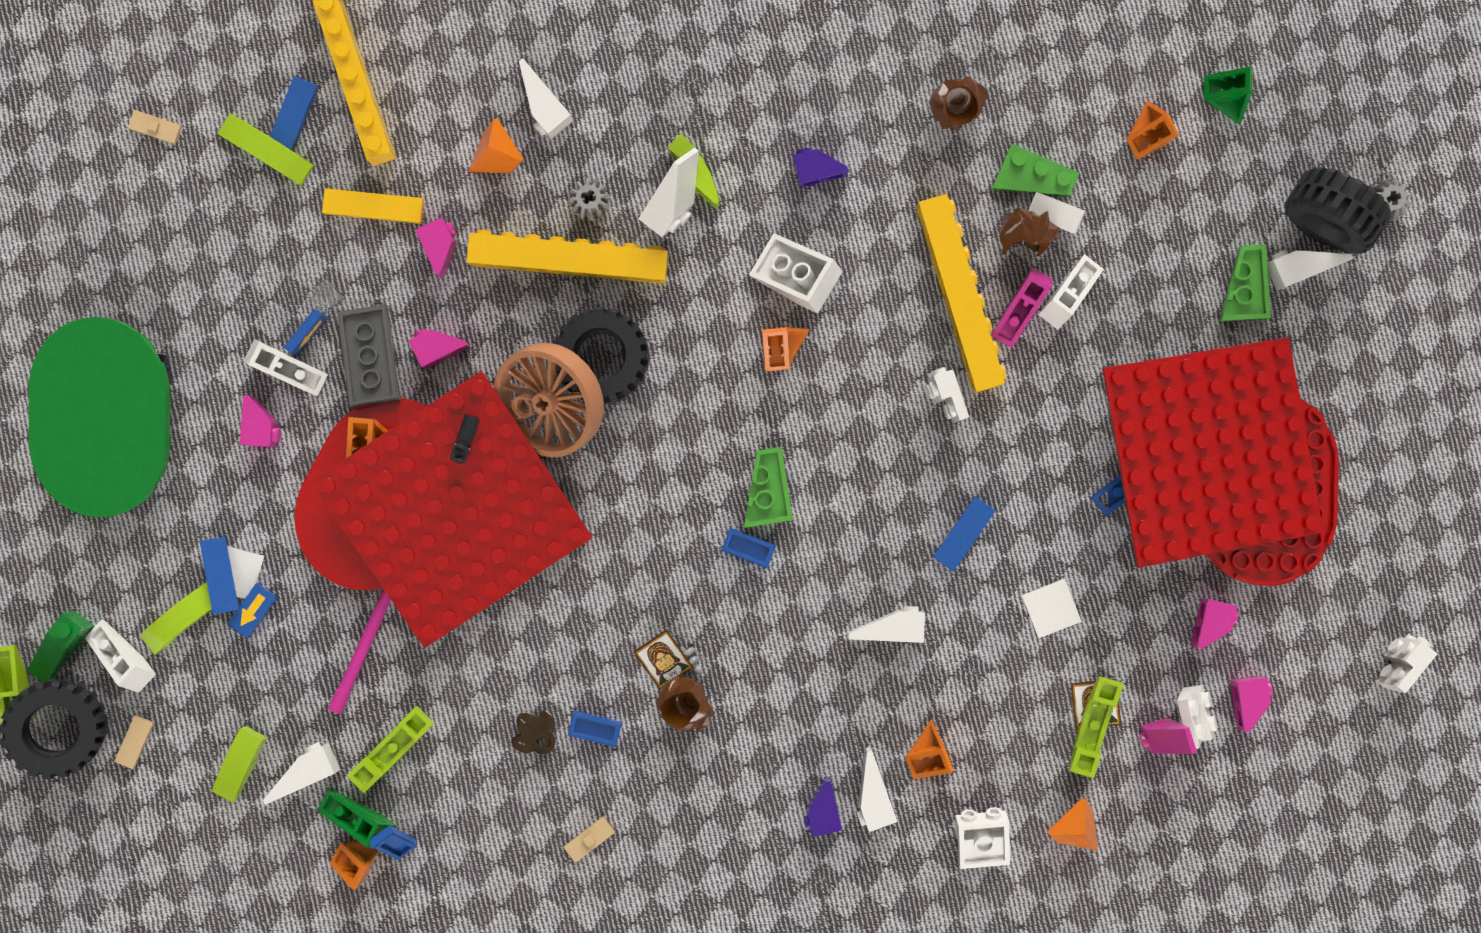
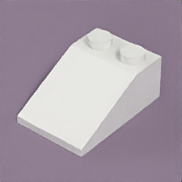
M693 148L673 163L639 217L640 221L661 237L665 236L668 232L674 233L680 224L683 226L691 216L689 210L694 204L699 152L696 148Z
M774 233L749 275L796 304L818 313L842 274V270L834 259Z

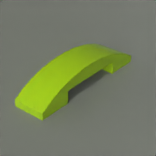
M231 113L217 133L302 186L314 167L306 159Z
M207 582L175 604L140 635L154 655L165 649L176 640L177 636L212 610Z
M1098 676L1077 731L1070 761V772L1094 779L1101 758L1099 752L1113 708L1117 707L1124 683Z
M416 706L347 777L365 793L433 726L434 722Z

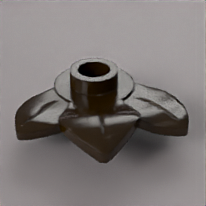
M546 709L539 714L538 718L529 713H520L517 717V729L520 734L512 738L511 743L513 747L525 754L533 751L543 755L550 753L556 744V738L553 734L555 728L553 715ZM542 737L546 740L544 746H541L539 743Z

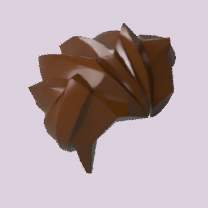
M966 76L962 80H946L932 92L929 100L934 122L939 121L942 129L952 126L958 132L963 124L974 125L975 118H978L984 106L983 102L988 99L986 89L970 76Z
M1016 208L1011 215H1003V225L999 231L1000 242L1003 245L1002 255L1007 252L1012 244H1019L1021 246H1028L1032 251L1038 252L1036 256H1040L1047 250L1051 242H1054L1053 239L1059 238L1060 228L1050 222L1048 211L1042 215H1037L1033 211L1028 212L1024 209Z
M689 677L672 678L663 686L660 696L655 700L657 708L661 711L660 717L665 720L667 725L678 731H692L695 729L700 732L701 728L707 729L710 724V718L715 714L708 703V696H705L704 691H702L701 683L695 682Z

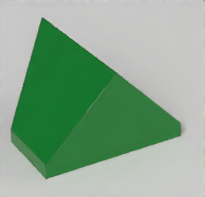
M1252 67L1204 75V100L1241 125L1252 94Z

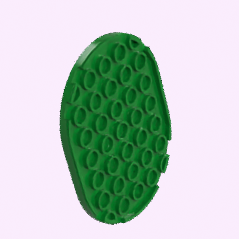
M87 317L69 322L60 327L41 346L30 372L29 450L32 464L47 492L62 506L73 512L90 517H109L129 512L141 503H144L154 493L155 487L159 483L160 478L164 476L170 454V385L165 365L156 353L154 345L144 334H140L129 324L112 318Z

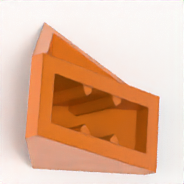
M1147 100L1126 140L1136 159H1140L1171 143L1179 136V133L1169 114Z
M498 118L493 119L483 132L468 172L512 173L524 160Z
M785 327L762 330L765 372L790 369V364L810 329Z
M349 417L346 458L388 430L375 419Z
M931 719L909 753L905 756L913 779L948 774L954 771L945 746Z
M1082 798L1047 833L1057 843L1098 851L1093 808Z
M359 841L341 842L329 864L351 889L356 890L365 881L380 851L366 847Z

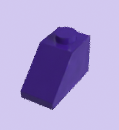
M803 148L796 151L797 154L793 155L792 162L800 189L844 178L848 175V166L818 149Z
M826 777L807 805V815L803 816L806 831L811 830L813 837L842 831L829 777Z

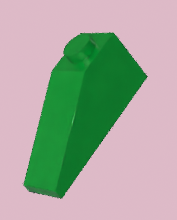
M76 611L62 613L46 633L27 671L42 682L54 678L83 642L86 635L94 628V625Z
M331 788L327 789L317 809L319 813L369 848H372L370 839L388 826L397 827L396 824L379 812Z

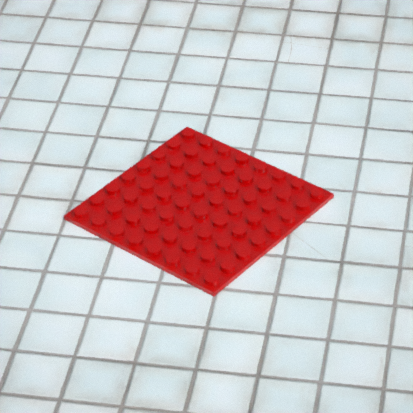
M1289 337L1102 368L1137 568L1324 533Z
M482 371L310 481L424 648L593 538ZM465 414L481 420L473 443L469 442L471 448L466 463L459 464L451 461L450 455L455 442H459L457 436Z

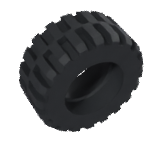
M1315 167L1304 172L1285 201L1286 216L1289 217V220L1300 231L1305 232L1310 238L1318 240L1319 243L1330 246L1332 249H1339L1345 253L1352 252L1353 254L1364 253L1373 248L1390 221L1391 209L1388 202L1384 201V197L1375 192L1373 187L1364 184V181L1358 178L1355 179L1345 172L1341 173L1336 169H1326L1325 167Z
M597 307L596 310H590L589 308L582 310L583 313L579 315L574 314L569 318L570 321L566 325H562L559 329L561 332L559 336L555 337L554 344L563 346L578 355L581 344L594 334L605 333L618 339L623 346L625 354L621 369L617 374L608 379L597 380L602 391L604 404H613V402L618 400L622 401L630 393L633 394L645 378V373L649 366V350L646 340L637 324L626 314L623 315L618 310L612 308L607 310L604 307ZM556 364V373L559 375L562 368ZM567 373L562 382L563 386L573 381V378ZM575 383L568 388V391L571 393L580 392V389Z
M50 678L47 681H39L26 688L9 703V707L1 717L3 722L0 724V734H2L0 745L1 748H6L7 750L5 757L8 761L13 759L17 763L15 768L20 772L25 769L29 771L28 776L34 778L37 775H42L43 779H52L54 776L63 778L72 772L80 771L95 757L107 735L106 725L108 724V716L104 715L105 706L103 702L99 703L97 700L98 695L94 691L89 692L86 689L87 685L81 682L79 684L73 683L72 679L67 678L64 680ZM48 705H58L74 714L79 723L80 731L76 741L70 747L59 751L48 750L40 746L33 739L30 732V721L39 709Z

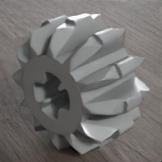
M585 178L584 186H582L581 182L577 181L578 190L570 189V194L575 197L568 199L569 204L574 205L571 209L574 214L580 212L579 217L582 220L587 214L590 221H594V213H597L600 218L603 217L600 209L609 210V205L605 202L611 200L609 194H604L608 190L606 185L599 187L600 181L598 179L591 185L590 179ZM593 195L595 201H589L587 204L584 198H590Z
M1384 179L1380 181V184L1372 186L1375 192L1381 194L1384 197V201L1390 205V221L1397 220L1398 216H1404L1407 213L1406 208L1412 204L1407 200L1412 193H1405L1404 191L1407 184L1399 186L1398 179L1392 181Z

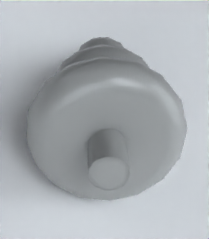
M681 646V650L693 665L694 673L696 675L702 674V667L696 663L699 660L698 656L692 657L695 648L690 647L686 650Z

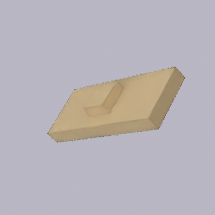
M137 110L133 111L128 125L130 130L176 145L182 128L181 125Z
M134 715L114 762L134 769L154 722Z
M603 816L567 843L564 849L576 863L613 835L615 831Z

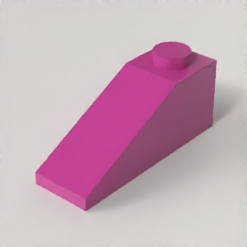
M1031 267L991 336L1013 348L1050 291L1053 279Z
M1164 718L1139 726L1141 734H1139L1140 743L1143 748H1146L1153 754L1197 753L1190 728L1170 718Z

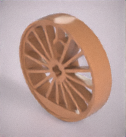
M536 343L524 347L511 355L499 368L494 382V390L537 454L546 457L566 456L583 447L597 433L604 414L602 391L590 367L571 350L557 344ZM527 357H533L536 370ZM543 358L548 360L547 371L543 362ZM517 362L520 363L527 375L515 367ZM556 364L562 368L557 379ZM568 373L573 378V381L559 390ZM511 376L516 378L526 387L511 383ZM575 383L580 389V392L562 394ZM511 391L521 395L512 400ZM583 398L585 404L574 402L568 399ZM576 411L586 413V419ZM537 412L539 416L531 430L524 423V420ZM546 417L544 439L540 437L537 433ZM573 421L584 429L582 434ZM554 425L560 443L553 441ZM565 427L571 434L575 442H569Z

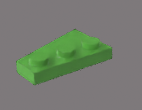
M1011 144L991 190H1005L1015 193L1038 192L1047 196L1069 197L1079 173Z
M1266 244L1238 247L1219 322L1270 319L1271 306Z
M782 447L757 450L744 528L792 521L793 517Z

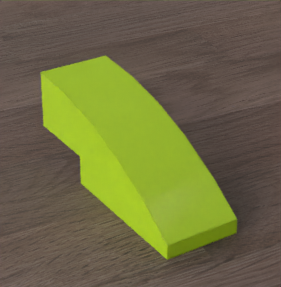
M681 133L669 145L668 152L675 160H678L691 151L694 146ZM698 153L695 191L717 209L719 207V198L714 181L705 162Z
M16 645L0 647V721L2 723L3 719L1 717L9 707V703L23 690L30 687L26 670Z
M247 726L240 728L219 770L212 792L235 803L259 759L258 755L268 737Z

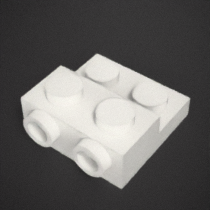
M945 367L927 374L929 378V384L926 385L928 396L930 399L934 398L935 403L945 400L946 405H943L946 418L951 419L952 424L969 418L953 369L946 371Z
M1407 634L1405 638L1399 637V639H1395L1389 645V651L1385 655L1392 663L1382 669L1381 677L1377 682L1384 688L1406 693L1437 655L1430 648L1432 644L1421 636H1418L1416 639L1410 634Z
M1203 685L1184 687L1177 700L1182 724L1190 728L1196 749H1199L1202 741L1212 740L1214 731H1217L1216 718L1211 716L1209 707L1212 706L1209 692H1205Z
M993 807L987 809L985 813L965 810L962 812V815H956V837L960 869L1010 865L1009 820L1005 811Z

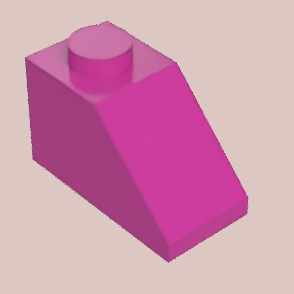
M441 217L415 230L433 270L439 278L445 277L457 245L454 239L457 236V232L451 222L447 223Z
M427 329L419 330L413 334L414 338L408 340L421 367L426 370L470 348L469 344L464 340L431 329L428 331Z
M243 395L240 445L277 448V443L281 440V429L278 428L279 423L256 397Z
M1201 598L1190 646L1203 649L1232 631L1233 626L1238 621L1239 613L1237 606Z
M1262 676L1230 680L1237 729L1243 732H1250L1271 704L1270 696L1273 695L1272 685L1268 678Z

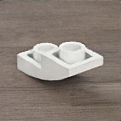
M1038 192L1035 193L1028 212L1033 211L1037 215H1042L1048 211L1050 222L1060 229L1073 234L1077 233L1085 211Z

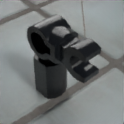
M465 414L457 436L459 442H455L450 455L451 461L459 464L466 463L471 448L469 442L473 443L481 420L480 418Z

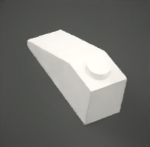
M521 59L519 61L531 114L535 120L533 126L541 136L546 134L551 140L573 122V119L526 61Z
M1284 250L1272 255L1273 260L1267 264L1270 277L1276 291L1354 258L1352 254L1297 250L1288 254Z
M1084 254L1048 300L1039 316L1058 330L1074 314L1104 269Z
M254 339L244 359L246 364L315 396H318L328 376L327 373Z
M904 606V610H896L847 632V638L853 640L924 643L925 612L919 611L917 606Z
M101 619L86 635V641L118 686L139 693L156 675L145 658L105 620Z
M317 742L306 747V753L299 756L264 798V804L271 803L340 771L330 744L327 743L321 746Z
M867 747L864 753L859 796L861 811L857 812L861 826L866 825L869 832L896 823L897 819L870 747Z

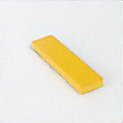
M325 188L322 213L325 215L422 224L424 199Z

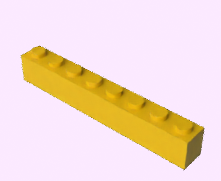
M312 0L366 160L372 166H376L397 159L343 0Z
M947 194L920 201L916 206L972 393L1005 384L1004 379L1007 378L1006 370L1003 364L999 365L997 355L1000 354L997 342L992 341L990 335L992 325L989 317L985 318L982 309L985 308L983 296L981 293H977L975 285L978 284L975 271L970 270L968 263L971 260L967 246L963 247L962 244L963 230L961 224L955 221L956 207L952 199L949 200Z
M477 230V233H469L467 263L472 267L666 284L669 254L662 246L650 245L649 249L639 248L638 244L625 243L624 247L614 246L615 243L610 241L590 244V240L575 239V242H566L565 238L552 236L550 240L541 239V236L526 234V238L516 237V234L511 232H501L500 236L491 235L492 232L488 230Z

